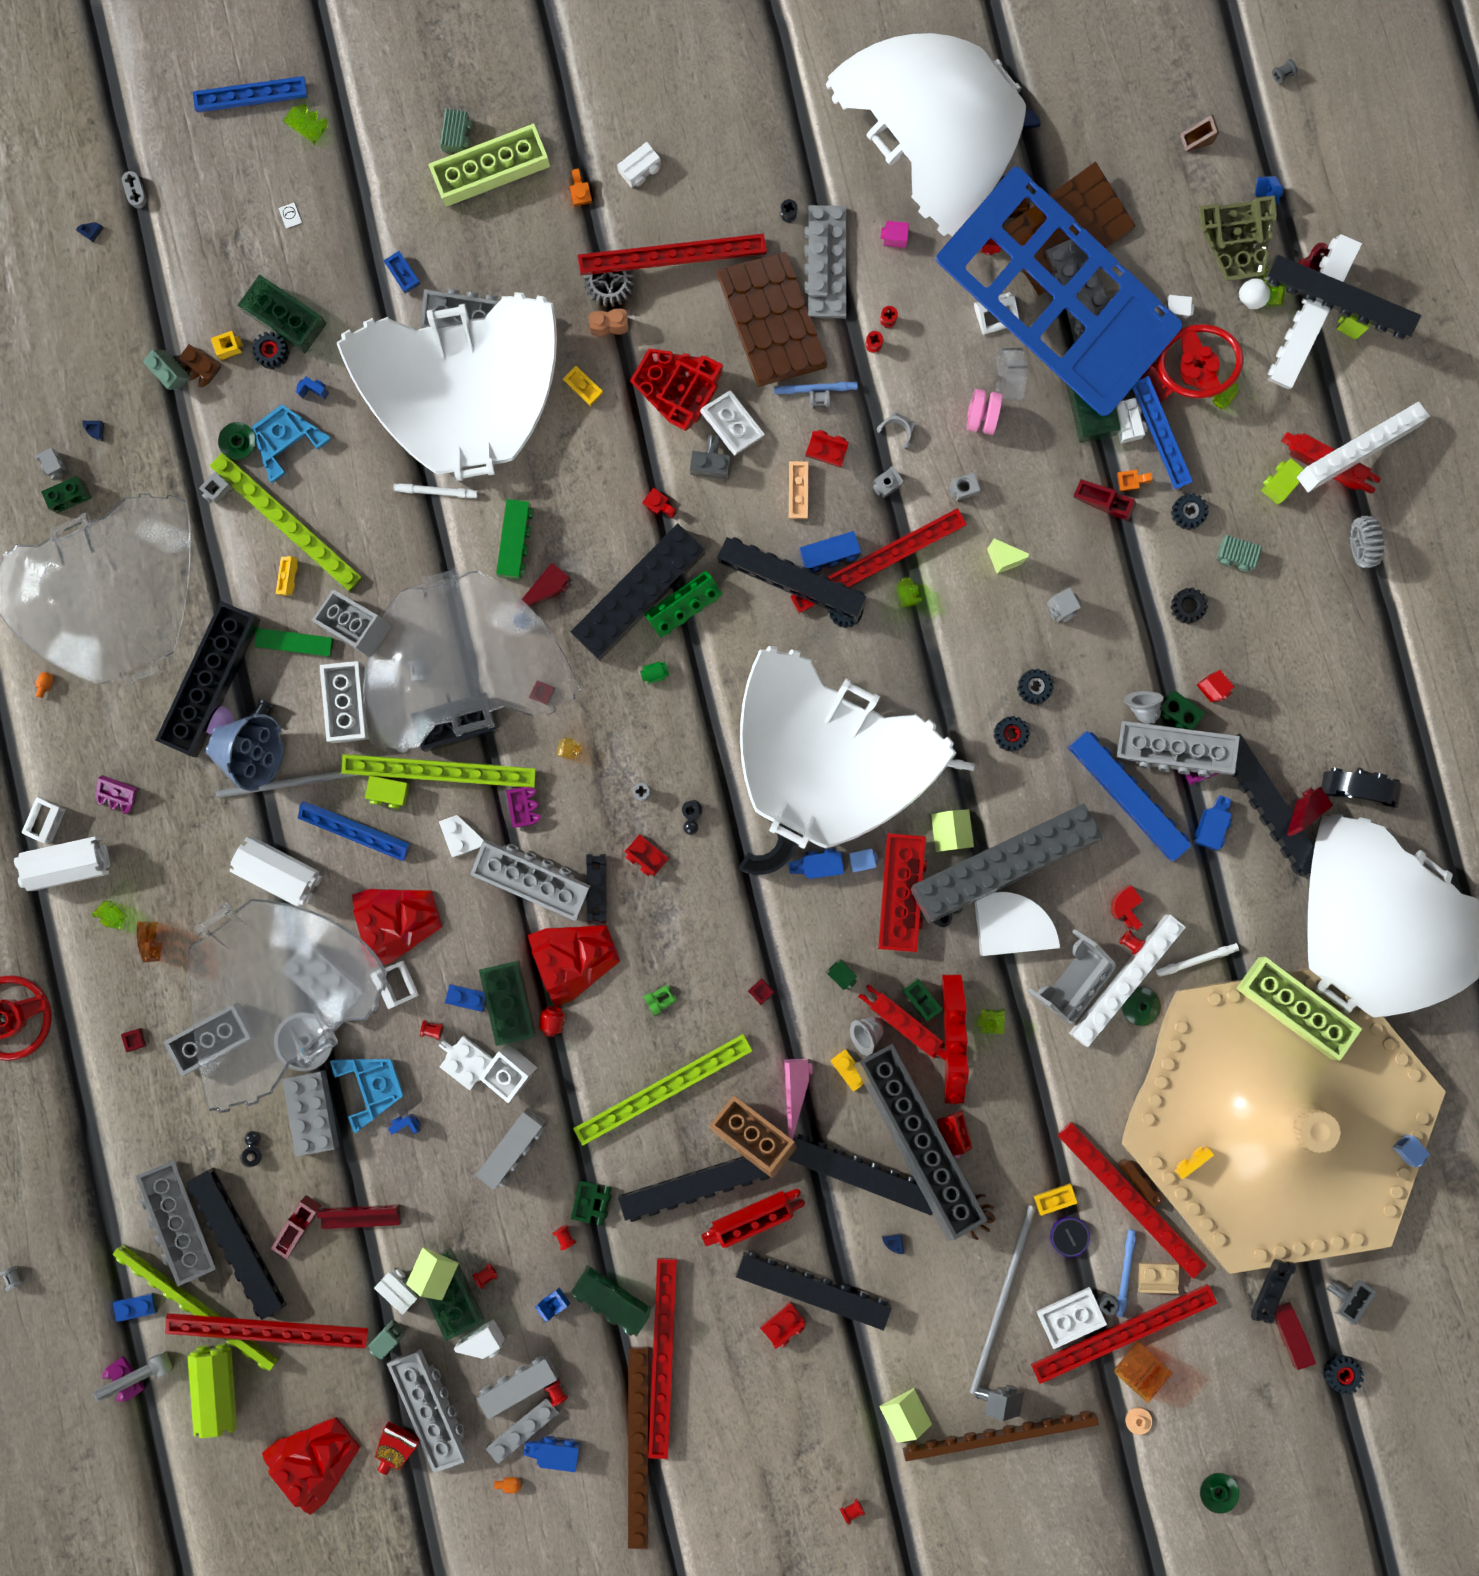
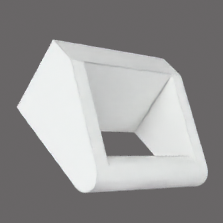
M1010 292L999 295V301L1005 306L1009 305L1010 311L1019 319L1015 295ZM974 303L983 335L1006 328L1001 322L986 326L984 312L988 310L981 303Z
M36 797L22 833L39 842L52 844L66 808ZM43 804L51 809L40 835L31 832Z
M404 960L373 973L388 1009L419 996ZM399 968L410 993V996L398 1001L385 973Z

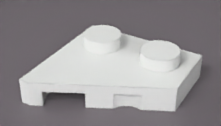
M458 815L439 821L452 858L481 847L484 839Z

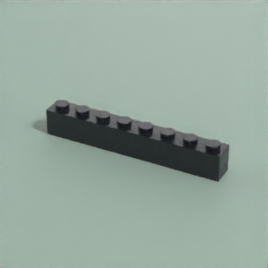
M1280 255L1274 257L1264 278L1273 287H1284L1289 294L1297 295L1298 293L1303 295V299L1308 302L1314 303L1317 301L1325 309H1336L1344 317H1355L1358 323L1374 325L1375 330L1386 333V331L1393 333V337L1399 340L1412 337L1422 316Z
M726 537L717 556L718 562L856 622L867 602L866 596L860 590H850L841 582L834 583L829 581V578L825 575H815L806 567L799 568L794 566L795 564L787 559L782 561L775 554L761 552L758 547L754 545L747 546L735 537L732 539Z
M1240 733L1234 735L1240 736L1235 774L1231 776L1236 777L1239 782V789L1244 794L1246 793L1250 799L1248 800L1250 806L1258 811L1260 821L1271 831L1269 834L1280 845L1282 855L1290 860L1293 872L1297 875L1299 874V876L1308 875L1311 873L1315 847L1304 830L1292 836L1287 834L1293 813Z
M803 1134L794 1135L793 1141H795L797 1148L789 1157V1161L932 1216L933 1212L914 1177L899 1176L900 1172L889 1169V1171L881 1169L882 1166L875 1162L868 1164L863 1162L864 1159L857 1155L850 1157L845 1155V1151L839 1148L832 1150L827 1148V1144L821 1141L814 1143L809 1141V1137Z
M744 1156L621 1194L618 1200L624 1220L634 1222L640 1220L641 1216L645 1214L653 1216L659 1214L660 1210L664 1208L672 1210L679 1207L678 1204L686 1202V1204L696 1202L699 1197L710 1198L716 1195L715 1192L723 1190V1193L734 1190V1186L741 1184L744 1187L753 1184V1180L760 1178V1181L771 1177Z
M214 1168L187 1182L189 1185L188 1190L198 1201V1209L206 1216L207 1226L210 1230L214 1231L216 1242L220 1248H223L227 1263L234 1268L235 1278L238 1282L242 1283L244 1294L247 1299L251 1300L255 1315L263 1320L281 1310L287 1303Z
M754 1251L743 1252L736 1272V1278L884 1331L892 1309L888 1300L882 1297H877V1299L869 1297L870 1294L862 1290L855 1292L846 1284L841 1283L840 1286L833 1284V1280L826 1277L819 1279L814 1277V1273L806 1270L803 1272L797 1271L796 1267L790 1264L780 1265L777 1260L767 1257V1259L759 1257L760 1254Z

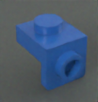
M1258 177L1255 196L1275 195V203L1279 204V198L1283 195V185L1280 184L1277 177Z
M307 376L300 380L296 387V393L301 398H304L309 390L323 399H326L329 394L325 389L326 385L317 379L313 381Z
M409 1114L405 1118L397 1117L391 1121L392 1126L388 1128L392 1135L409 1125L412 1132L416 1134L421 1130V1124L416 1116L413 1117L412 1114Z
M559 1287L544 1297L535 1308L544 1321L548 1322L554 1315L567 1308L571 1303Z

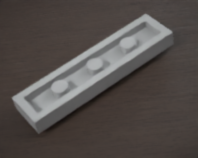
M548 1396L486 1447V1450L497 1464L559 1413L557 1407L551 1405L552 1401Z

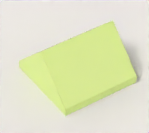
M993 539L987 548L997 574L1022 565L1029 556V553L997 539Z
M969 809L931 814L935 852L974 847Z
M423 1247L406 1284L421 1297L443 1300L459 1263Z
M914 1388L879 1406L897 1443L917 1440L932 1425Z

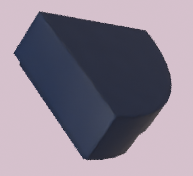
M1026 108L1022 129L1040 127L1039 117L1032 110Z
M92 222L81 224L75 230L91 242H94L104 227L99 223Z
M83 420V427L92 438L103 441L104 422Z
M901 1233L882 1236V1240L889 1250L897 1254H904Z

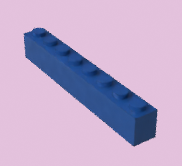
M1084 732L1067 747L1069 751L1167 859L1175 861L1192 846L1188 842L1190 841L1188 836L1183 832L1180 833L1175 828L1177 825L1171 818L1167 819L1164 816L1163 809L1157 803L1154 804L1150 800L1151 796L1144 789L1141 790L1136 785L1138 783L1132 775L1128 776L1124 771V766L1119 761L1115 762L1111 757L1112 753L1105 746L1102 747L1098 743V737L1093 732Z

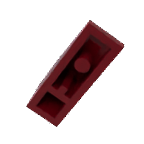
M551 563L515 606L516 609L522 612L560 595L561 592L565 593L571 585L570 577Z
M1321 786L1314 790L1310 787L1302 792L1303 796L1297 800L1287 832L1289 836L1303 831L1333 806Z

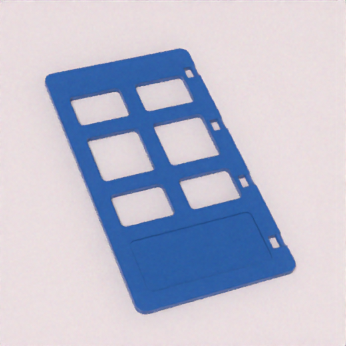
M1013 167L936 256L937 263L1101 416H1107L1115 409L1182 328L1181 320L1172 311L1168 310L1152 292L1131 272L1125 269L1111 253L1082 228L1070 214L1033 182L1032 178L1019 167ZM1027 184L1036 190L1034 195L1025 188ZM1028 198L1047 216V219L1024 246H1021L1002 228V224L1022 200ZM1071 225L1080 232L1077 236L1069 229ZM1057 228L1061 229L1089 257L1065 286L1034 258L1035 253ZM989 239H992L1011 257V261L989 287H984L966 270V265ZM1114 266L1122 272L1120 277L1112 270ZM1102 268L1120 285V290L1099 315L1095 316L1076 298V294L1097 269ZM1021 270L1028 272L1053 296V301L1031 327H1027L998 299L999 295ZM1157 306L1165 313L1162 317L1154 310ZM1063 309H1067L1085 326V331L1063 357H1059L1041 340V335Z

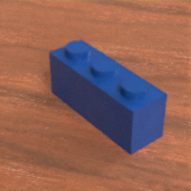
M854 531L799 547L803 566L810 569L812 573L821 571L822 567H836L840 565L839 562L845 560L847 563L853 562L861 554Z

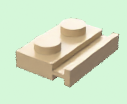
M1138 1262V1291L1142 1293L1179 1294V1264Z

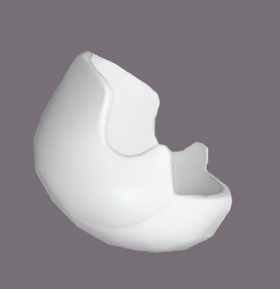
M1250 279L1240 288L1239 298L1249 309H1259L1266 305L1270 299V289L1263 280Z

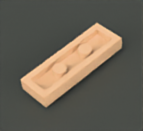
M789 461V519H808V462Z

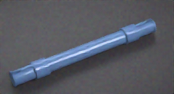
M857 382L774 386V394L857 390Z
M1128 1229L1125 1244L1126 1251L1120 1293L1117 1300L1118 1309L1116 1316L1125 1317L1128 1300L1127 1293L1137 1232L1132 1229Z

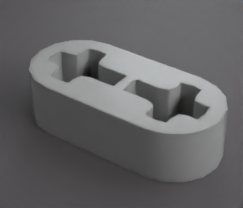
M132 171L124 173L122 184L127 200L134 208L144 207L147 198L140 177ZM130 178H133V179H134V180H133L134 187H132V186L130 185V183H129V182H130ZM134 193H137L139 196L138 202H135L136 197Z

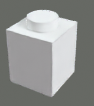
M1169 295L1165 300V307L1172 311L1181 321L1186 322L1193 315L1194 304H1192V297Z

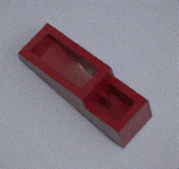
M1082 479L1073 496L1098 510L1127 521L1130 520L1136 506L1135 499L1118 494L1116 490Z
M305 1195L287 1220L271 1249L285 1259H288L322 1205Z
M1287 1302L1278 1305L1274 1318L1283 1344L1287 1347L1293 1367L1300 1370L1315 1365L1316 1361L1291 1303Z

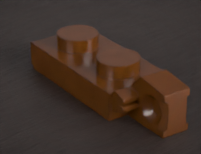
M1122 1159L1118 1165L1152 1207H1156L1163 1201L1160 1193L1150 1188V1181L1145 1176L1140 1175L1138 1172L1139 1167L1134 1161Z

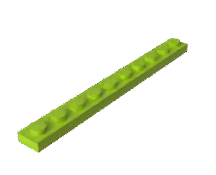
M222 452L209 465L349 592L363 579Z
M342 754L341 774L534 788L536 768Z
M741 1034L573 1129L583 1146L753 1050L744 1034Z
M122 1245L118 1247L112 1254L120 1264L130 1267L136 1276L145 1278L151 1287L161 1290L167 1299L176 1301L182 1310L189 1311L193 1315L221 1317L181 1286H177L174 1281L127 1246ZM225 1338L229 1345L238 1347L242 1350L241 1353L245 1357L254 1359L257 1365L264 1370L270 1371L279 1361L278 1358L253 1340Z

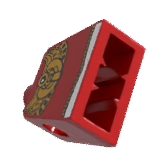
M388 1421L383 1429L375 1454V1458L381 1461L377 1470L384 1475H388L392 1467L399 1470L420 1442L418 1436Z

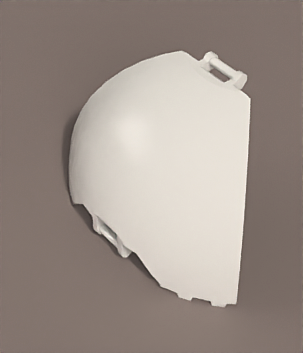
M924 33L893 37L875 43L856 53L828 76L827 89H833L834 95L831 98L834 104L840 103L843 110L847 108L866 109L874 113L879 121L870 129L866 136L877 145L886 157V162L889 165L896 163L900 159L902 152H904L912 162L913 195L911 197L920 206L918 212L924 218L930 216L938 223L939 227L937 230L943 236L949 234L953 237L992 192L1014 153L1021 135L1026 112V104L1019 95L1021 87L1004 70L999 59L992 61L980 46L960 38ZM887 127L900 142L892 152L879 137Z
M518 292L514 293V297L502 296V299L485 318L469 319L465 304H461L459 307L450 309L428 310L427 317L431 327L415 330L390 320L388 317L376 322L371 318L364 322L363 328L353 333L349 329L341 334L342 339L337 342V346L357 389L374 415L394 439L415 459L436 474L454 472L456 481L485 474L489 476L495 475V464L506 463L515 459L532 435L541 417L553 380L557 349L556 318L553 303L548 302L546 297L539 295L537 299L526 298L524 293ZM456 315L461 316L463 323L461 325L438 328L436 319ZM486 464V467L462 471V468Z
M768 646L766 650H759L746 684L740 721V748L743 773L750 800L755 812L772 821L769 829L770 832H776L799 844L798 846L803 849L808 840L823 848H829L855 839L877 828L909 806L938 778L956 754L952 748L954 745L949 737L942 738L935 731L937 725L930 719L925 722L917 714L885 718L873 710L880 698L879 695H873L850 683L851 680L847 678L837 692L823 685L811 662L812 659L800 656L801 651L791 649L789 653L777 651L775 646ZM846 690L870 701L866 709L842 698ZM781 823L787 826L788 828L802 834L803 836L800 837L799 835L779 826V824Z
M1331 814L1330 816H1322L1315 842L1310 876L1308 962L1309 969L1322 979L1316 986L1315 991L1333 1001L1342 1008L1341 1011L1346 1015L1354 1007L1358 1006L1372 1017H1382L1429 1007L1456 995L1479 978V899L1461 894L1451 884L1453 874L1448 870H1443L1427 858L1423 851L1419 850L1415 855L1404 851L1396 839L1386 830V827L1371 823V820L1360 817L1357 820L1345 818L1343 814ZM1423 864L1440 877L1438 878L1436 875L1430 872L1427 868L1423 866ZM1332 984L1351 999L1345 1002L1327 987Z

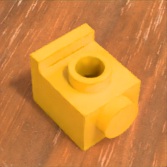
M233 331L211 338L216 356L221 361L242 353L241 347H244L240 336H236Z

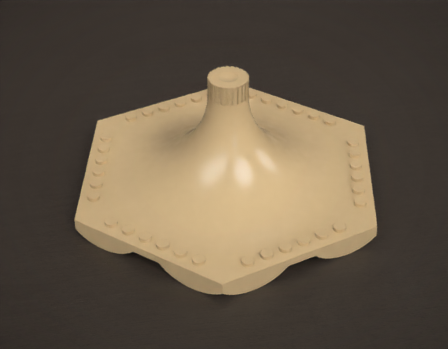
M1309 968L1287 971V973L1362 1028L1340 1061L1329 1059L1238 991L1236 988L1242 980L1177 990L1163 1019L1155 1054L1145 1082L1136 1096L1125 1126L1121 1143L1229 1274L1271 1267L1274 1259L1282 1260L1283 1263L1287 1261L1298 1263L1392 1247L1419 1167L1415 1168L1407 1165L1394 1150L1393 1146L1408 1134L1415 1136L1426 1149L1446 1092L1383 1016L1372 1017L1358 1006L1354 1007L1346 1015L1341 1011L1342 1008L1333 1001L1315 991L1316 986L1322 979ZM1331 984L1327 987L1345 1002L1351 999ZM1206 1146L1211 1150L1214 1156L1186 1178H1180L1174 1171L1177 1168V1164L1183 1159L1188 1160L1193 1156L1192 1153L1197 1148Z

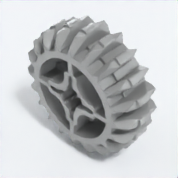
M632 270L618 271L622 275L613 274L612 272L603 273L597 279L595 277L598 274L584 275L583 278L586 282L583 285L584 288H587L586 294L591 295V301L596 300L597 305L603 302L605 308L608 306V303H611V307L615 306L614 302L621 305V299L627 301L628 297L626 294H632L630 289L634 287L632 282L634 275H631ZM607 275H609V279L611 280V288H609L606 281L608 280ZM623 283L622 287L614 293V289ZM596 288L605 289L608 294L601 293Z
M1361 516V518L1355 519L1351 525V537L1349 538L1351 540L1352 557L1355 558V563L1359 567L1371 568L1379 565L1383 559L1385 539L1383 538L1382 526L1376 517Z

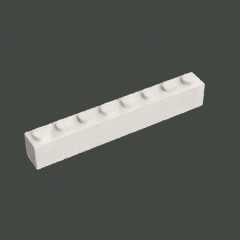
M1342 234L1333 238L1328 246V249H1330L1328 256H1324L1319 265L1321 267L1320 272L1344 282L1362 243ZM1304 299L1302 300L1304 305L1301 311L1298 310L1294 316L1293 321H1295L1292 329L1289 328L1284 339L1287 341L1284 347L1280 346L1276 354L1278 359L1268 370L1267 374L1270 375L1268 381L1286 389L1293 387L1330 311L1321 307L1322 304L1317 301L1312 303Z
M1417 402L1307 466L1297 478L1307 492H1310L1419 428L1430 415L1420 402Z
M1164 915L1144 940L1145 943L1140 951L1129 958L1069 1034L1083 1046L1089 1047L1186 927L1172 915Z

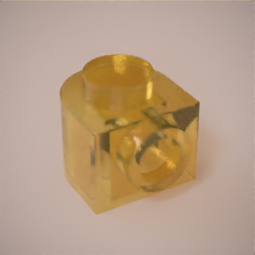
M563 737V740L558 741L556 756L576 760V756L580 755L581 745L574 743V739Z

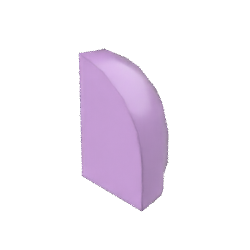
M220 706L213 714L206 733L213 734V729L216 726L221 727L234 722V717L230 710Z

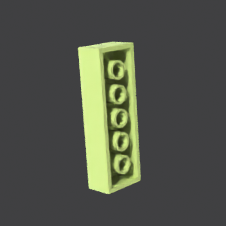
M535 124L428 164L445 207L550 167Z
M1258 957L1236 988L1331 1060L1340 1061L1362 1030L1361 1027L1267 957Z

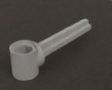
M163 1351L151 1357L148 1361L149 1364L95 1390L93 1393L96 1401L100 1402L152 1375L160 1377L172 1371L174 1368L167 1352Z

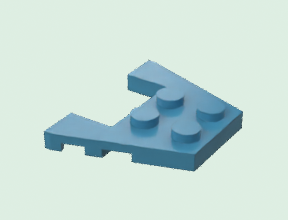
M280 405L252 426L268 479L272 484L286 474L275 460V457L302 437L307 435L318 450L332 440L327 434L305 421L284 405Z
M335 1059L330 1061L335 1078L353 1071L355 1072L367 1110L348 1116L353 1133L358 1132L404 1096L392 1059Z

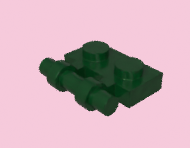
M579 1180L571 1219L590 1223L591 1216L597 1217L596 1224L603 1226L604 1220L608 1216L607 1207L608 1202L612 1198L610 1194L612 1187L604 1185L603 1192H597L598 1183ZM595 1199L601 1200L599 1210L593 1209Z

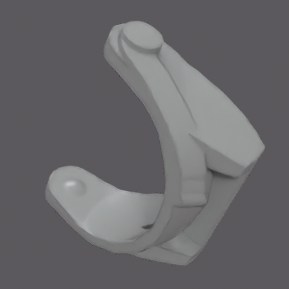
M895 412L883 421L876 430L880 433L883 427L890 423L902 425L908 435V440L903 448L908 449L915 423Z

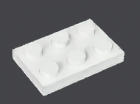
M731 390L700 410L701 414L734 456L762 439L765 435Z
M1090 1287L1036 1311L1053 1349L1107 1325Z

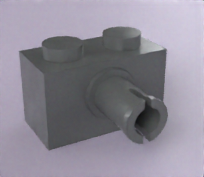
M713 435L708 436L706 452L692 451L690 475L728 480L730 455L718 454L719 436H715L714 443Z
M1333 1279L1330 1282L1331 1285H1328L1326 1290H1329L1341 1299L1342 1303L1335 1313L1350 1324L1356 1325L1377 1292L1361 1280H1357L1353 1287L1347 1290Z
M1012 1385L997 1387V1389L992 1391L979 1386L976 1391V1398L987 1402L985 1415L1005 1421L1020 1416L1024 1392L1018 1391V1388Z

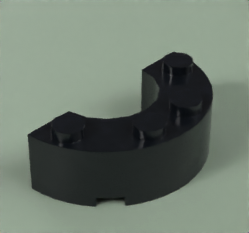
M1331 768V771L1324 772L1321 787L1328 796L1362 799L1375 802L1377 805L1398 808L1402 784L1398 779H1387L1388 775L1376 773L1373 776L1368 775V771L1356 770V773L1343 772V769Z
M781 823L779 824V826L798 835L796 831L788 828L787 826ZM777 833L778 841L769 853L754 855L748 852L738 869L752 875L773 873L782 868L791 859L797 843Z

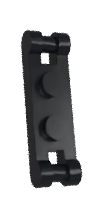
M586 854L587 884L590 885L587 893V923H593V921L607 923L606 854H600V856ZM600 863V869H593V864ZM593 908H600V913L593 914Z
M1274 1259L1252 1309V1320H1264L1265 1323L1270 1324L1274 1322V1314L1291 1274H1294L1296 1271L1294 1262L1287 1261L1283 1263L1282 1260Z

